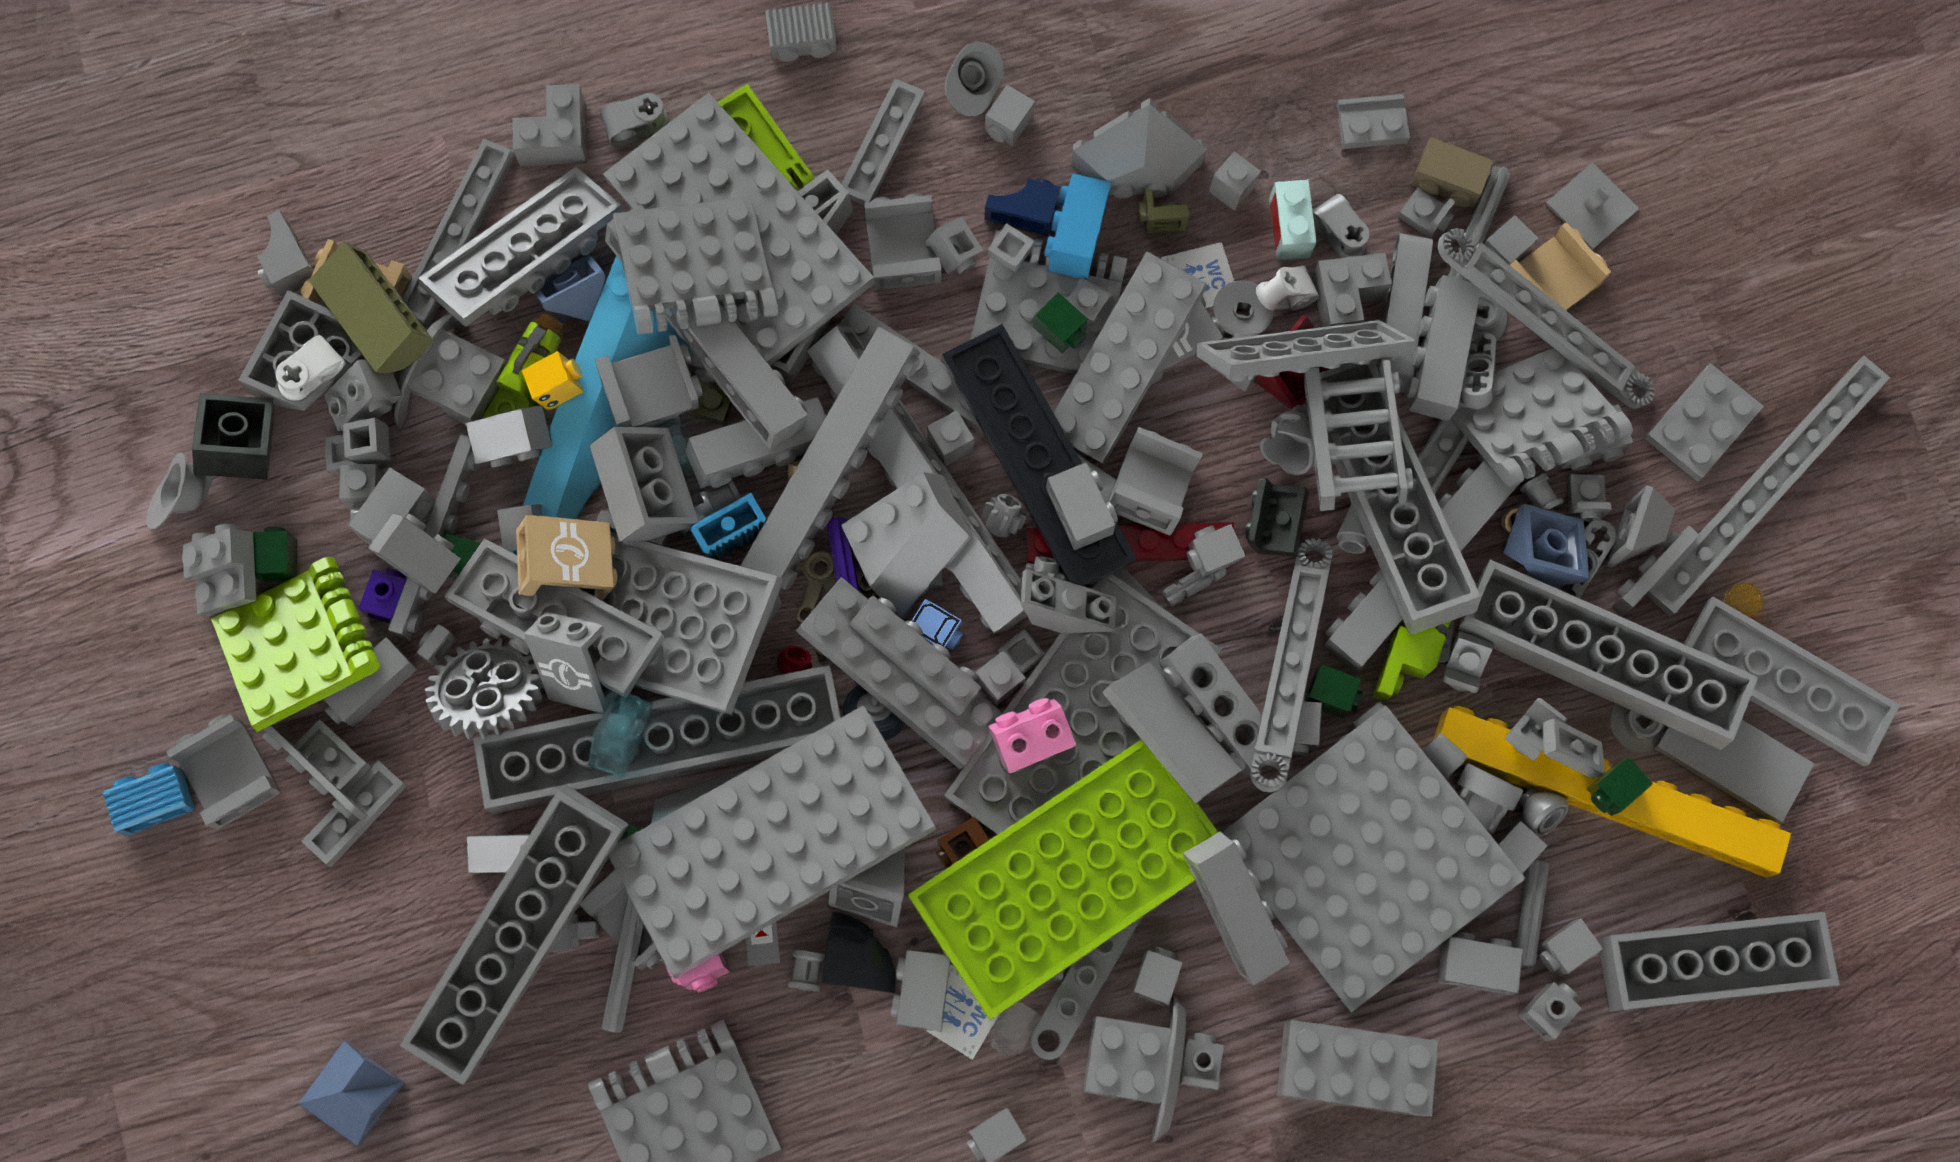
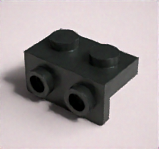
M1268 478L1259 479L1258 488H1255L1252 494V506L1254 508L1252 520L1248 521L1245 531L1248 544L1258 554L1297 557L1309 497L1308 489L1301 486L1273 485Z

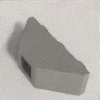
M1029 569L1023 571L1021 606L1033 625L1059 633L1111 632L1115 630V596Z

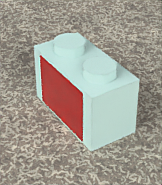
M1309 180L1275 182L1269 202L1276 259L1310 258L1316 244Z

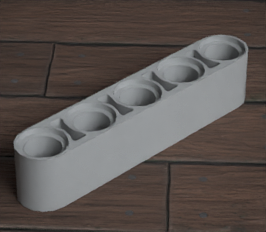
M1398 233L1390 269L1392 284L1386 295L1383 322L1415 339L1417 349L1433 239ZM1414 354L1403 355L1399 360H1390L1391 372H1398L1401 393H1406L1409 381L1414 375L1415 367L1412 366ZM1382 358L1376 361V368L1380 376L1384 360Z

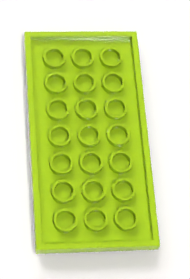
M1141 739L908 894V898L990 1021L1194 882L1195 879L1183 853L1217 834L1218 831L1200 805L1190 798Z

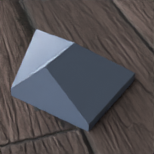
M590 254L582 255L571 261L569 268L561 274L554 272L545 278L543 287L533 294L553 328L574 317L591 321L606 276Z
M1522 504L1518 509L1503 554L1525 566L1529 577L1552 587L1586 582L1589 579L1584 520Z
M344 1040L299 1104L351 1142L360 1146L405 1082Z

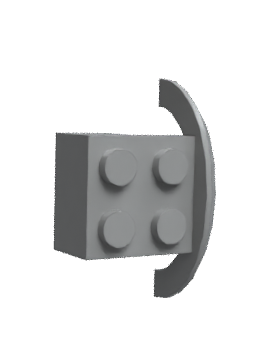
M451 313L440 318L427 330L434 342L415 362L403 369L398 380V387L402 396L392 405V413L397 429L401 430L409 416L407 407L411 392L442 407L448 417L465 425L466 423L483 419V415L500 389L496 382L507 364L505 359L449 333L448 331L453 328L460 330L463 325Z
M1172 995L1169 1012L1170 1028L1100 1016L1093 1018L1082 1092L1159 1104L1157 1116L1153 1124L1151 1142H1156L1169 1131L1177 1098L1186 1032V1009L1176 995Z

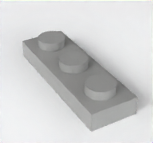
M1690 526L1680 533L1673 530L1666 537L1665 542L1660 545L1664 550L1658 557L1651 554L1639 566L1638 570L1642 574L1636 581L1629 578L1617 590L1616 594L1620 598L1612 607L1622 616L1631 610L1700 534Z
M377 761L346 794L368 815L364 821L353 814L346 818L333 807L301 842L322 862L332 867L399 796L407 785L383 763Z

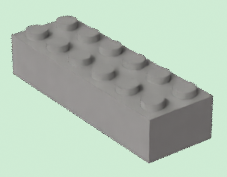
M1825 912L1618 934L1597 939L1603 948L1599 953L1610 1012L1820 989L1840 985Z

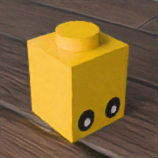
M558 351L522 370L532 399L548 411L584 392L580 382V378L583 377L580 367L574 359L569 360Z

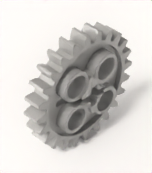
M485 638L480 647H477L471 641L469 645L470 650L464 651L462 648L457 647L458 656L455 658L448 655L444 656L447 663L446 666L435 665L434 668L437 675L428 677L431 686L425 688L428 697L426 703L435 723L439 722L443 731L451 729L455 737L464 731L466 738L469 740L475 732H479L481 738L485 739L490 730H493L497 736H500L501 727L506 726L513 730V721L515 719L524 722L527 720L524 714L525 710H536L533 701L542 700L540 689L544 688L532 654H523L510 644L505 647L502 638H499L495 645H490L488 638Z

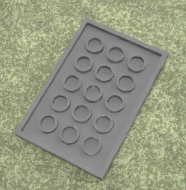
M610 532V536L615 538L612 568L617 570L616 587L610 591L603 602L662 632L665 640L634 687L731 715L783 580L778 576L646 541L620 542L618 535ZM579 588L595 597V589Z

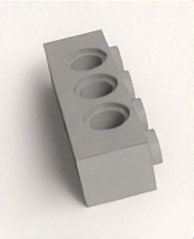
M1202 633L1194 635L1159 661L1164 668L1162 670L1163 676L1171 686L1180 689L1185 696L1183 699L1184 703L1195 716H1200L1206 724L1205 728L1242 770L1240 773L1251 775L1262 714ZM1195 669L1200 670L1204 675L1205 682L1202 687H1198L1193 682L1192 676ZM1217 697L1222 699L1226 706L1223 716L1218 715L1214 709V702ZM1239 726L1244 728L1247 734L1246 742L1243 745L1235 737L1236 729Z

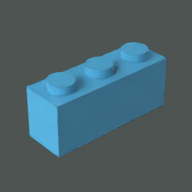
M1072 173L1069 187L1062 185L1058 205L1063 206L1062 212L1055 211L1051 231H1055L1056 235L1055 237H1048L1044 256L1050 257L1049 272L1088 280L1108 202L1111 182Z

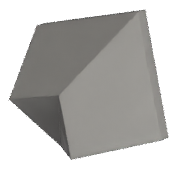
M1646 485L1625 504L1616 531V540L1610 549L1605 566L1609 568L1616 567L1655 550L1665 542L1675 509L1654 487Z

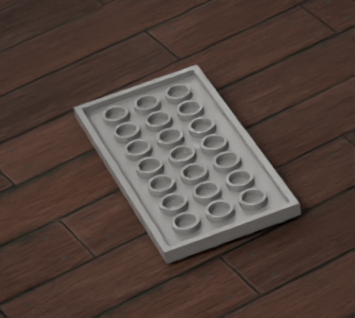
M707 93L603 173L607 182L631 210L639 205H642L644 209H653L751 196L772 288L777 299L778 315L763 317L758 296H756L758 306V318L749 319L746 313L744 298L734 299L737 307L736 319L742 325L745 336L752 344L755 343L760 347L764 354L763 358L769 366L876 283L873 275L710 93Z
M1111 574L1098 581L1092 590L1116 597L1115 630L1111 632L1060 633L1003 712V714L1009 712L1018 714L1028 710L1029 705L1034 701L1043 698L1055 699L1062 706L1076 746L1009 773L1002 764L991 732H989L988 736L946 791L943 798L971 818L975 817L979 824L997 836L1141 740L1102 692L1108 685L1147 662H1150L1165 679L1162 673L1164 668L1159 661L1187 639L1199 634L1198 632L1115 575ZM1205 638L1217 655H1219L1222 649ZM1198 669L1194 670L1192 676L1195 685H1198L1204 676ZM1171 686V688L1183 700L1185 696L1180 691V689L1178 687Z
M863 705L618 842L610 853L609 858L671 976L676 979L935 831L936 827Z

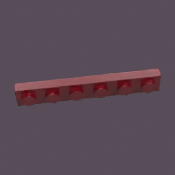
M1234 522L1180 523L1176 525L1171 536L1145 525H1118L1136 556V562L1188 560L1189 544L1192 540L1196 539L1194 533L1209 526H1214L1216 531L1231 524L1234 529ZM1026 528L1027 563L1034 564L1037 556L1054 559L1038 529Z

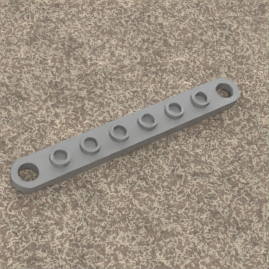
M1459 228L1451 229L1439 238L1438 251L1445 262L1623 404L1632 409H1639L1653 400L1655 387H1652L1653 382H1649L1650 378L1648 376L1645 377V374L1637 371L1631 362L1484 244L1476 242L1469 236L1468 232L1465 233L1464 229L1459 230ZM1452 239L1460 244L1462 249L1460 255L1459 253L1455 254V250L1452 251L1453 248L1450 247L1451 243H1449ZM1632 383L1639 387L1641 398H1636V395L1633 396L1634 392L1631 393L1633 388H1630L1633 386Z
M1315 538L1307 539L1304 543L1300 544L1294 565L1251 767L1252 783L1264 792L1280 790L1285 785L1288 777L1332 561L1330 545H1327L1326 541L1323 542L1319 538L1318 540H1315ZM1310 551H1318L1324 558L1319 563H1313V561L1309 562V559L1306 560L1305 554ZM1264 766H1273L1279 771L1280 775L1277 779L1275 778L1273 781L1270 779L1268 781V779L1264 780L1260 776L1259 770Z
M1142 917L1072 964L1031 1034V1048L1039 1058L1053 1060L1064 1053ZM1051 1030L1058 1035L1059 1045L1055 1051L1046 1052L1040 1048L1038 1038L1043 1031Z

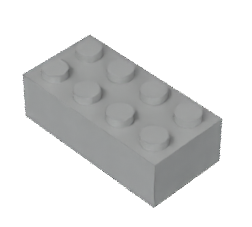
M1295 1020L1286 1021L1283 1027L1277 1096L1421 1117L1432 1116L1438 1041Z

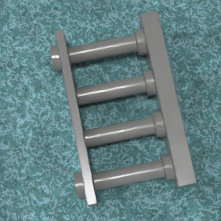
M1383 360L1381 377L1332 383H1327V380H1320L1319 367L1310 368L1309 372H1305L1304 386L1320 511L1334 510L1335 497L1341 496L1343 492L1393 487L1397 488L1398 502L1406 503L1408 489H1413L1412 469L1405 468L1395 400V393L1400 392L1398 372H1391L1390 360ZM1380 391H1383L1386 409L1331 414V411H1324L1323 401H1328L1329 397ZM1388 423L1390 441L1336 446L1335 443L1328 442L1327 433L1333 432V428ZM1392 455L1394 473L1340 478L1339 475L1333 476L1331 464H1337V460Z

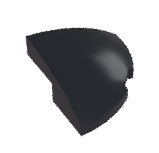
M832 912L822 984L895 994V971L887 948L882 947L873 935V930L860 920L843 913Z

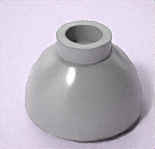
M1533 788L1528 790L1519 800V804L1523 807V823L1537 836H1543L1552 831L1568 812V801L1553 792H1538Z

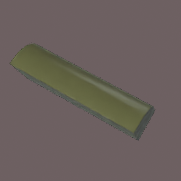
M343 241L309 279L310 284L375 372L392 373L406 368L415 362L434 342L367 251Z

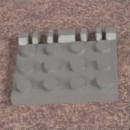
M751 196L613 213L615 233L638 335L653 333L650 311L654 313L658 331H667L668 322L664 311L667 308H675L676 319L680 329L689 327L686 306H691L696 327L720 324L721 312L719 301L723 302L728 322L737 320V307L734 299L744 298L746 313L749 319L758 318L756 296H758L763 317L778 315L777 299L772 288Z
M996 230L994 240L998 236L1000 231ZM1035 239L1034 247L1031 250L1030 262L1023 261L1016 272L990 257L971 339L1003 324L1025 364L1076 375L1118 302L1127 258L1114 256L1109 279H1104L1109 254L1101 253V256L1098 257L1096 277L1089 275L1087 281L1111 294L1110 300L1093 326L1087 324L1085 331L1087 336L1075 349L1070 346L1062 354L1033 328L1034 315L1057 292L1065 299H1068L1080 278L1049 272L1050 257H1046L1045 266L1039 265L1038 262L1043 240Z
M1554 348L1495 372L1493 399L1488 406L1479 409L1466 407L1462 404L1460 395L1458 409L1451 417L1508 487L1522 482L1524 478L1529 479L1535 476V466L1529 459L1530 457L1543 470L1547 471L1554 468V463L1562 465L1582 456L1583 450L1587 453L1596 450V440L1590 431L1606 445L1614 442L1615 439L1619 440L1631 435L1633 432L1632 424L1622 411H1616L1579 368ZM1474 386V392H1479L1480 386Z
M725 1019L710 1025L722 1053H716L705 1028L697 1031L698 1041L709 1058L701 1063H695L691 1048L684 1038L676 1041L678 1050L687 1067L682 1072L669 1045L645 1056L646 1064L656 1083L655 1085L649 1087L637 1060L630 1063L631 1076L640 1089V1092L628 1097L623 1080L616 1070L609 1073V1081L619 1100L617 1103H614L603 1077L588 1083L593 1100L600 1111L621 1162H756L782 1149Z

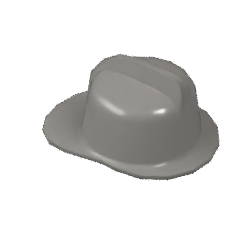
M972 42L959 52L952 63L945 81V94L949 104L956 112L964 116L975 117L983 113L990 105L1004 76V63L1000 53L994 46L986 42Z
M182 452L177 453L173 458L167 474L150 501L146 516L147 527L150 530H155L162 526L171 513H187L196 510L207 497L213 480L212 476L194 475L193 465L186 462V457Z

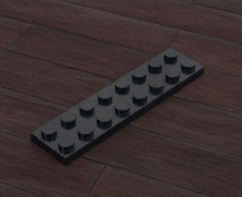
M1003 324L943 353L942 360L1052 556L1059 564L1060 570L1065 575L1067 582L1088 587L1136 562L1137 558L1116 522L1113 535L1077 550L1073 549L1046 490L1047 478L1081 465L1082 462Z

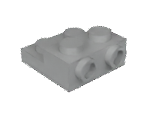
M221 524L215 526L214 534L195 533L192 535V542L183 545L184 579L196 581L197 615L209 617L256 601L253 532L239 530L238 526L234 524Z

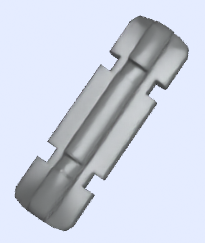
M1224 568L1203 578L1199 570L1194 571L1180 579L1178 585L1172 584L1164 589L1163 597L1170 607H1174L1181 603L1184 597L1189 598L1211 585L1212 580L1217 581L1224 577L1227 570Z

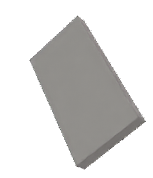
M1150 662L1108 685L1102 692L1196 804L1242 771Z
M1744 720L1740 723L1734 741L1722 750L1668 726L1665 727L1654 747L1655 750L1778 824L1783 823L1815 764Z

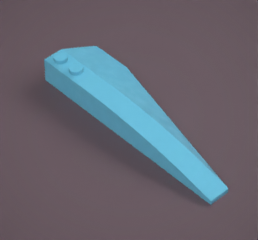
M617 256L575 359L583 374L580 382L584 392L557 407L549 429L552 447L542 449L523 506L541 504L542 516L577 519L584 510L583 506L601 485L589 445L613 427H617L599 376L595 359L609 356L612 364L669 346V336L675 334L679 345L685 344L669 322L667 331H658L653 311H650L653 333L637 334L623 265Z

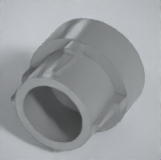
M1469 763L1466 764L1457 783L1462 786L1459 792L1460 798L1485 829L1493 834L1507 810L1514 811L1524 791Z

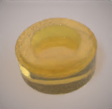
M1746 582L1739 583L1728 590L1725 595V604L1750 618L1761 610L1763 595L1755 585Z

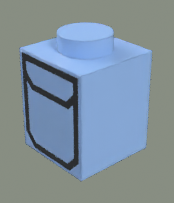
M927 599L923 601L912 619L923 630L922 637L931 645L935 643L940 644L947 650L954 651L964 635L960 631L961 619Z

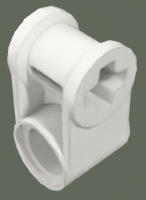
M1305 266L1282 267L1277 271L1273 279L1269 282H1262L1256 287V295L1260 303L1271 311L1283 309L1299 310L1311 305L1319 298V294Z
M321 335L315 336L277 366L275 374L279 391L288 400H301L321 384L335 377L344 368L346 362ZM292 377L294 380L300 379V381L295 383L293 380L287 381V379Z

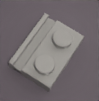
M1403 94L1338 100L1336 109L1339 114L1338 122L1342 148L1407 144L1410 139L1406 109L1403 105Z

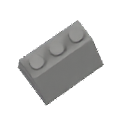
M613 427L589 445L620 542L649 541L687 529L699 522L669 428Z

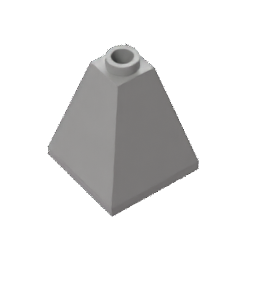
M905 848L830 890L828 906L897 927L904 898Z

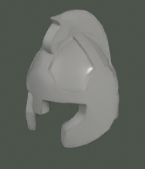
M1307 403L1296 405L1293 409L1282 413L1271 422L1272 440L1270 437L1262 439L1260 449L1263 456L1271 464L1280 465L1288 474L1300 475L1314 467Z

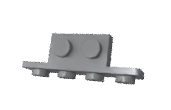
M319 719L295 744L274 725L264 729L266 733L262 737L273 748L279 751L283 747L289 753L285 758L289 764L300 773L306 769L313 776L308 782L324 796L330 792L336 798L332 805L346 818L353 814L364 821L368 815L346 793L367 773L371 766L331 728Z

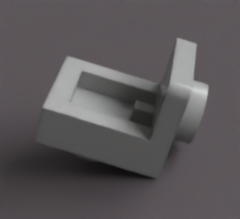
M1538 698L1508 733L1505 740L1511 743L1519 753L1535 761L1544 750L1542 723L1552 718L1566 723L1567 718L1544 700Z

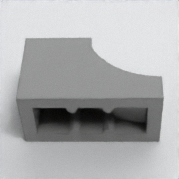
M278 210L267 216L270 222L271 236L265 251L257 256L262 266L257 271L267 289L274 287L282 297L286 294L287 290L292 292L302 287L304 282L311 278L314 270L290 224L281 211Z

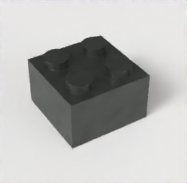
M200 393L192 445L194 475L267 480L274 425L273 399Z

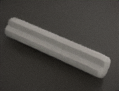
M1535 859L1526 872L1516 948L1523 949L1521 966L1526 967L1534 966L1537 958L1549 871L1548 862Z

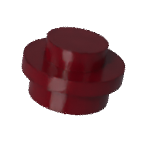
M788 646L779 654L777 665L784 674L812 669V658L810 653L804 648Z

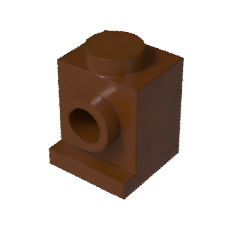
M972 817L939 838L937 843L940 849L935 853L944 868L947 869L988 842L989 838L976 818ZM966 843L969 846V852L965 855L958 854L955 850L956 845Z

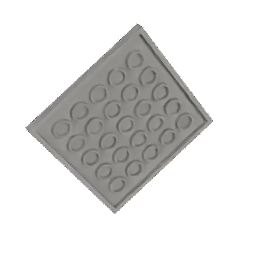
M1386 705L1287 781L1280 790L1273 792L1222 832L1229 839H1236L1241 844L1247 856L1243 860L1247 870L1250 869L1259 881L1261 888L1257 892L1269 905L1272 912L1350 1012L1361 1006L1526 879Z

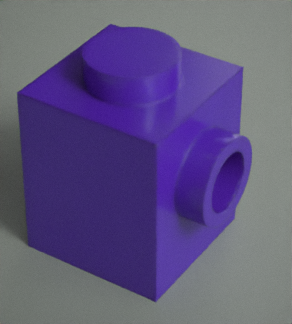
M386 568L385 572L373 569L358 609L366 617L390 624L406 583V576L400 571Z

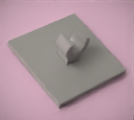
M1593 162L1545 203L1563 223L1567 222L1573 229L1578 230L1583 235L1585 243L1591 250L1596 248L1639 210V207Z

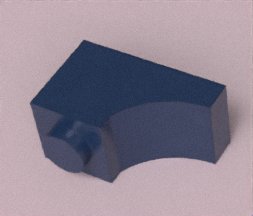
M1028 179L1027 184L1013 194L1003 196L988 194L984 220L1001 225L1007 223L1013 228L1049 237L1059 201L1060 187L1045 179H1037L1036 181Z

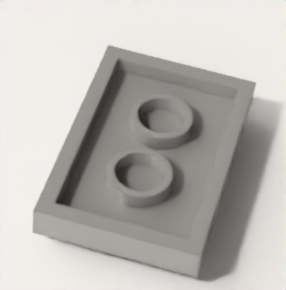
M1709 363L1644 439L1694 480L1699 482L1764 406L1714 365Z

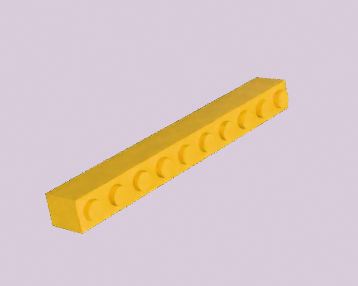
M1462 706L1449 707L1441 714L1433 740L1438 734H1443L1467 755V758L1461 765L1466 766L1469 763L1504 781L1528 790L1534 788L1538 792L1548 791L1556 793L1565 798L1569 805L1768 878L1781 872L1792 833L1781 830V825L1768 819H1759L1758 821L1746 817V812L1742 809L1732 806H1725L1724 808L1711 804L1712 799L1695 793L1689 796L1678 792L1676 785L1665 781L1652 782L1653 785L1623 811L1610 816L1607 812L1603 813L1593 804L1591 800L1592 795L1587 790L1599 777L1592 779L1546 756L1544 750L1535 761L1531 760L1526 755L1519 753L1511 743L1505 740L1511 729H1508V724L1501 720L1488 718L1486 721L1475 717L1474 711ZM1603 758L1604 772H1606L1611 766H1609L1610 762Z

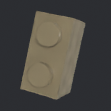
M1431 137L1422 154L1411 186L1417 187L1429 195H1438L1446 199L1450 198L1455 201L1454 205L1474 208L1482 194L1494 160Z

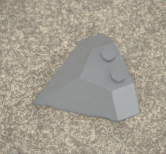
M1148 98L1141 103V109L1136 110L1134 113L1127 111L1094 131V138L1090 141L1079 140L1074 143L1071 165L1083 176L1111 182L1109 195H1114L1117 198L1144 195L1145 190H1152L1153 198H1160L1167 194H1172L1203 164L1207 143L1202 139H1193L1191 137V130L1167 111L1160 113L1156 110V103Z

